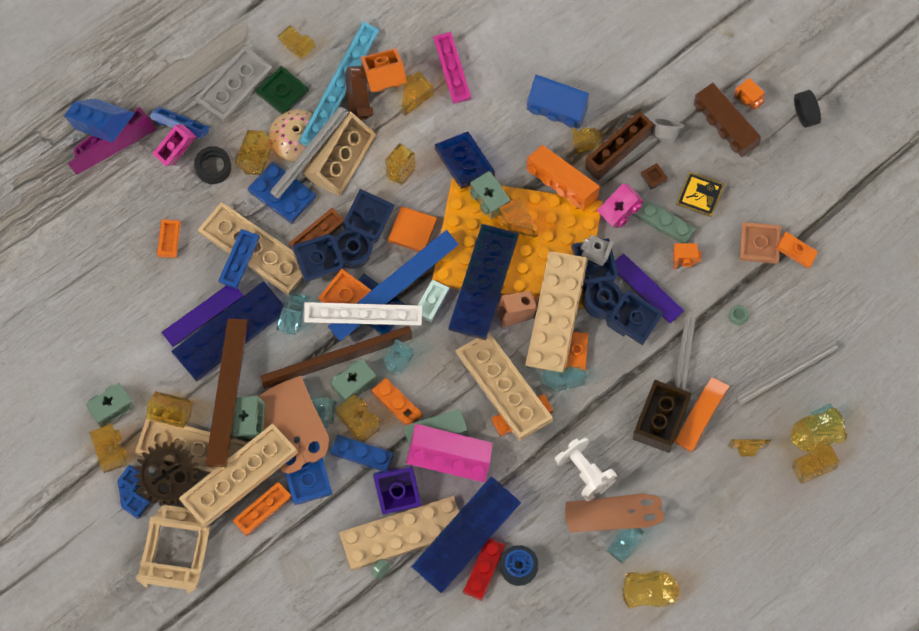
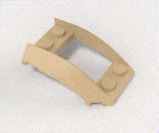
M163 505L158 509L156 515L150 516L148 535L140 563V570L136 577L137 581L146 588H148V584L186 589L187 594L197 589L205 558L210 525L203 528L187 508ZM162 526L199 531L191 568L154 563Z

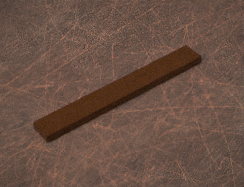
M228 319L206 457L207 467H227L248 327L247 319Z
M410 326L261 375L263 387L266 389L298 376H304L411 340L412 332Z

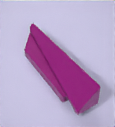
M140 106L133 112V117L113 143L90 135L75 147L73 151L75 157L68 163L75 174L82 173L156 130V127Z

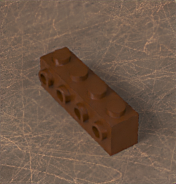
M711 83L695 94V108L706 116V120L711 126H715L720 137L729 142L734 153H738L743 157L759 146L761 136L714 83Z
M641 111L637 115L632 116L622 128H618L608 140L603 141L594 152L588 154L585 159V169L599 181L653 134L654 123Z

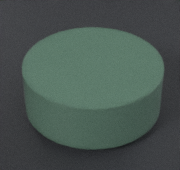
M736 305L731 308L729 320L732 324L741 326L748 320L749 312L747 308L742 305Z
M385 559L379 560L372 568L371 574L376 579L382 578L389 570L390 563Z

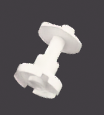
M583 438L580 441L575 439L568 445L569 449L567 451L561 452L555 457V461L558 466L565 465L571 460L581 471L580 478L587 485L581 495L586 501H591L596 498L594 494H602L610 488L618 475L613 469L602 473L595 463L590 464L581 453L588 446L589 439Z

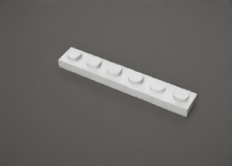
M305 302L304 323L421 326L422 306Z

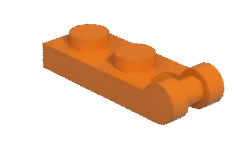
M384 378L371 390L372 394L404 426L412 424L416 419L419 420L424 416L387 378ZM410 411L411 414L408 417L404 415L405 413Z

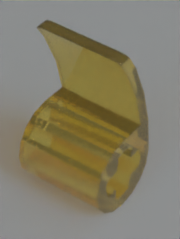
M291 25L278 35V39L299 59H303L316 47L309 36H301Z

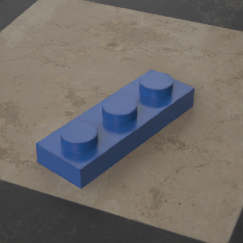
M158 107L151 112L150 119L155 120L158 124L168 125L172 128L175 125L183 124L197 136L195 139L203 138L210 129L209 126L162 107Z
M243 229L240 230L218 280L219 283L238 289L259 241V235Z
M338 434L330 452L331 455L378 471L388 470L393 458L392 452Z

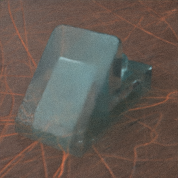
M640 528L621 529L607 552L623 564L641 543L640 539L645 532Z

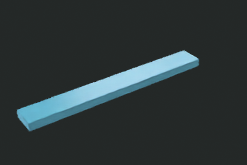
M364 21L362 22L298 141L302 145L307 147L338 109L347 92L346 68L349 66H361L360 57L366 56L379 32L377 28Z

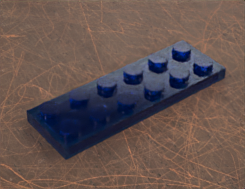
M485 224L481 225L448 327L449 331L487 340L519 233Z
M263 281L171 352L191 377L198 381L221 363L228 319H247L246 344L287 313L288 309Z
M491 476L414 562L411 568L442 594L522 502Z

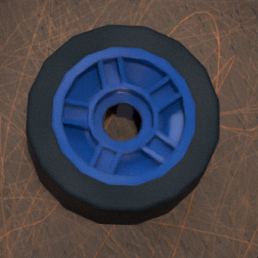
M515 545L508 548L502 554L500 572L509 584L524 586L536 577L538 558L529 547ZM517 562L523 565V567L520 569L516 568Z

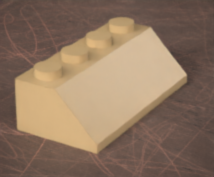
M348 112V115L309 161L302 174L314 185L341 196L376 134L352 112Z

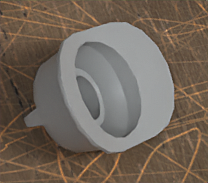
M658 113L644 114L654 123L653 134L662 142L673 144L680 128L685 127L684 124Z

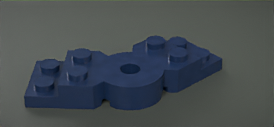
M360 189L344 220V231L340 232L337 237L326 234L292 245V250L304 283L321 277L325 279L335 276L344 267L356 269L365 265L371 256L372 244L378 242L395 205ZM354 245L357 247V250L351 251L348 246Z
M607 238V239H602V240H605V241H607V242H610L609 238ZM583 242L571 245L573 255H582L583 250L580 248ZM611 248L603 266L588 260L582 286L584 289L582 303L585 310L591 316L598 319H606L609 328L621 336L627 335L643 345L663 312L631 291L621 292L619 286L614 283L618 276V271ZM599 295H603L606 301L601 300Z

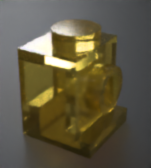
M586 127L580 131H577L576 128L572 129V139L577 154L595 150L599 147V141H602L600 130H596V127Z

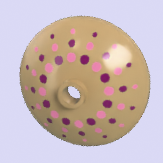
M290 110L275 119L270 127L269 141L276 155L286 161L295 162L306 148V146L298 141L313 113L306 110ZM296 128L299 129L298 132H294L293 130Z

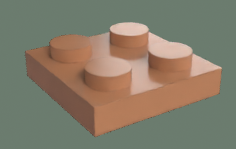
M742 222L739 261L778 264L779 251L776 247L780 241L781 225Z

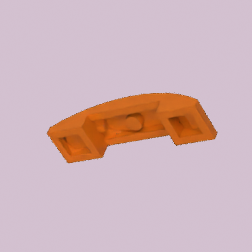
M713 377L710 379L685 421L675 444L693 452L704 429L730 386Z

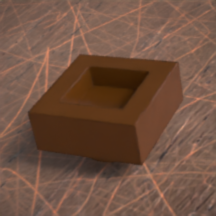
M658 163L641 172L642 178L651 190L667 181V176Z

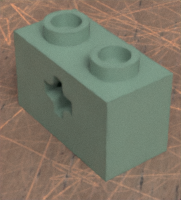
M490 171L470 182V195L474 200L479 201L484 215L488 214L491 220L511 208L510 198Z
M361 358L349 364L347 370L343 373L336 374L332 378L331 386L333 391L347 406L377 383V377Z
M120 383L109 386L104 393L99 396H93L86 403L89 412L101 429L134 408L131 399Z
M258 396L237 398L232 434L238 440L251 441L263 431L265 402Z

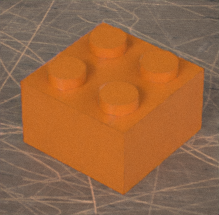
M397 48L360 57L362 67L365 70V78L371 92H380L385 88L399 87L403 83H407L403 62Z

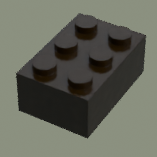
M654 379L635 427L633 440L670 453L689 406L692 393Z

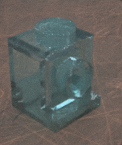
M396 339L394 345L384 358L385 367L391 372L402 374L414 356L413 348Z
M311 398L324 427L328 428V424H334L336 401L330 398Z

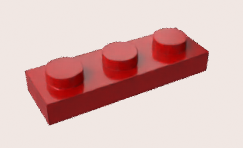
M486 538L465 585L463 594L482 601L505 549L504 544Z

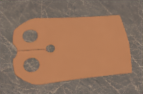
M301 376L282 382L258 396L265 402L263 431L271 424H274L298 451V454L295 455V463L293 465L284 464L279 470L290 474L300 470L305 463H314L326 455L329 436ZM300 437V442L294 443V438ZM311 442H319L320 450L317 453L309 452L308 447Z
M639 493L598 498L591 501H568L565 506V519L570 533L647 528L664 521V512L659 509L662 505L660 497ZM644 499H650L653 501V504L644 506L640 502ZM633 509L635 513H629L628 511ZM654 514L656 518L652 521H647L643 519V516Z

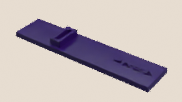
M624 253L615 260L618 275L645 301L663 312L662 317L667 322L672 323L684 312L671 297Z
M225 286L161 333L170 345L174 347L244 296L239 289Z

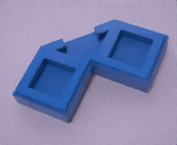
M129 464L117 480L120 502L123 510L139 519L150 502L135 492L140 486L136 485L140 478H136L134 475L139 474L140 471Z

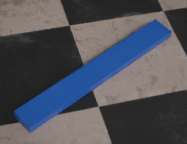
M445 230L356 304H387L459 244ZM331 323L327 327L340 342L361 324Z

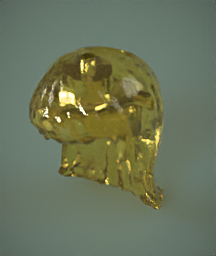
M830 407L823 413L806 416L797 421L791 428L790 438L793 444L800 450L813 452L830 444L843 443L847 439L848 432L846 431L845 420L837 408Z
M649 571L642 574L630 572L624 577L625 586L622 588V596L624 597L625 605L629 609L643 605L667 607L673 605L679 599L680 588L678 583L668 572Z

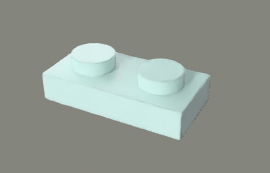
M434 280L431 281L418 306H422L423 319L432 323L450 291L449 287Z

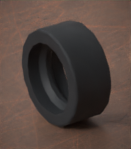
M809 89L795 94V110L802 126L807 128L821 122V112L814 93Z
M209 146L202 149L195 157V171L198 178L204 183L219 184L229 177L231 162L227 152L222 148ZM210 157H219L223 160L224 167L216 174H207L202 169L203 161Z

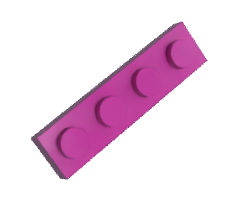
M448 32L433 36L452 103L456 104L471 100L452 33Z

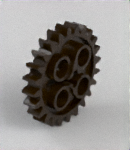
M167 441L163 442L162 447L159 443H156L155 450L151 446L148 447L149 454L142 452L144 459L139 458L137 460L141 466L135 467L136 470L140 471L139 474L134 475V477L140 478L136 485L143 486L139 492L146 491L145 499L153 497L152 503L159 500V506H162L165 501L168 506H171L172 501L178 505L179 498L195 486L193 482L200 480L195 477V474L200 473V470H194V467L199 463H192L191 461L195 455L188 456L189 449L183 452L182 444L175 448V442H172L170 447H168ZM167 455L174 457L175 462L173 465L166 463L165 458ZM179 463L182 464V467L172 472L169 477L163 478L155 485L152 483L155 479L165 474V470L168 471ZM150 466H155L158 469L157 476L150 475ZM178 471L185 474L186 479L184 482L177 480L176 475ZM162 482L167 483L169 486L167 493L160 490Z

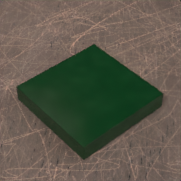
M280 66L256 90V94L280 114L289 111L309 91V88L283 66Z

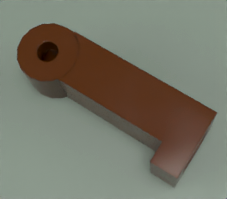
M349 66L345 72L349 111L360 120H367L374 113L373 107H370L365 70L362 66Z

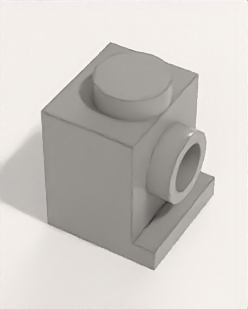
M591 235L588 239L585 238L580 249L583 250L581 257H587L588 260L603 266L609 256L613 242H607Z

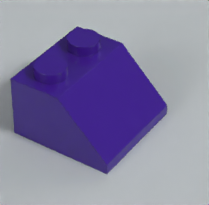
M409 464L373 474L382 515L422 506L413 465Z

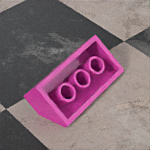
M415 424L405 462L485 483L490 465L492 442Z

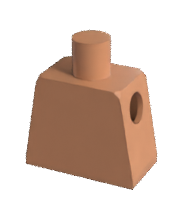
M530 291L503 295L496 310L502 328L531 320L537 310L539 297L533 298Z

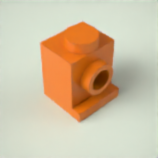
M748 78L735 89L734 98L736 100L740 98L745 106H749L753 110L754 108L758 109L764 103L765 92L753 80Z
M674 243L673 269H677L678 265L692 267L697 265V262H701V250H698L697 243Z

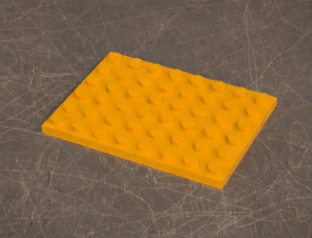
M452 178L441 234L447 230L459 245L435 264L432 280L452 289L503 296L530 291L533 298L540 297L549 251L573 255L571 250L572 244L583 242L585 238L588 239L591 235L597 237L601 216L597 210L602 206L603 201L596 200L587 209L582 211L559 194L501 186L511 200V208L491 220L488 214L484 215L479 201L474 200L470 195V182L472 181ZM583 288L578 306L580 309H585L582 303Z

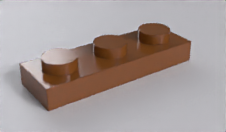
M331 208L289 242V246L292 248V245L326 234L332 235L343 226L344 219Z

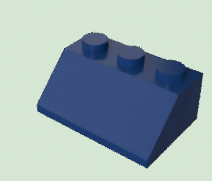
M536 74L527 100V110L534 115L540 114L551 121L562 122L570 128L580 129L588 111L589 93Z
M98 99L75 101L69 107L64 117L75 130L113 143L134 113Z

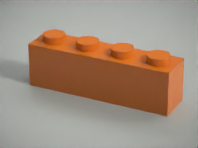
M541 145L527 157L526 169L528 172L542 180L545 185L550 186L560 196L569 200L573 206L584 211L599 198V185L544 145Z

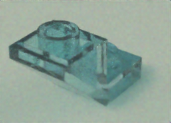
M291 292L284 303L276 330L288 335H295L301 327L304 303L309 302L310 297Z
M570 366L563 378H560L561 376L558 373L544 370L541 375V383L558 392L585 385L587 382L585 371L578 367L573 368Z

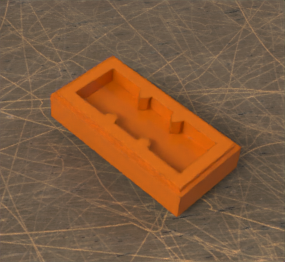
M161 219L157 257L177 258L181 228L180 220Z
M786 231L776 247L778 251L806 268L811 267L818 253L817 250Z
M573 332L566 370L585 372L588 333Z

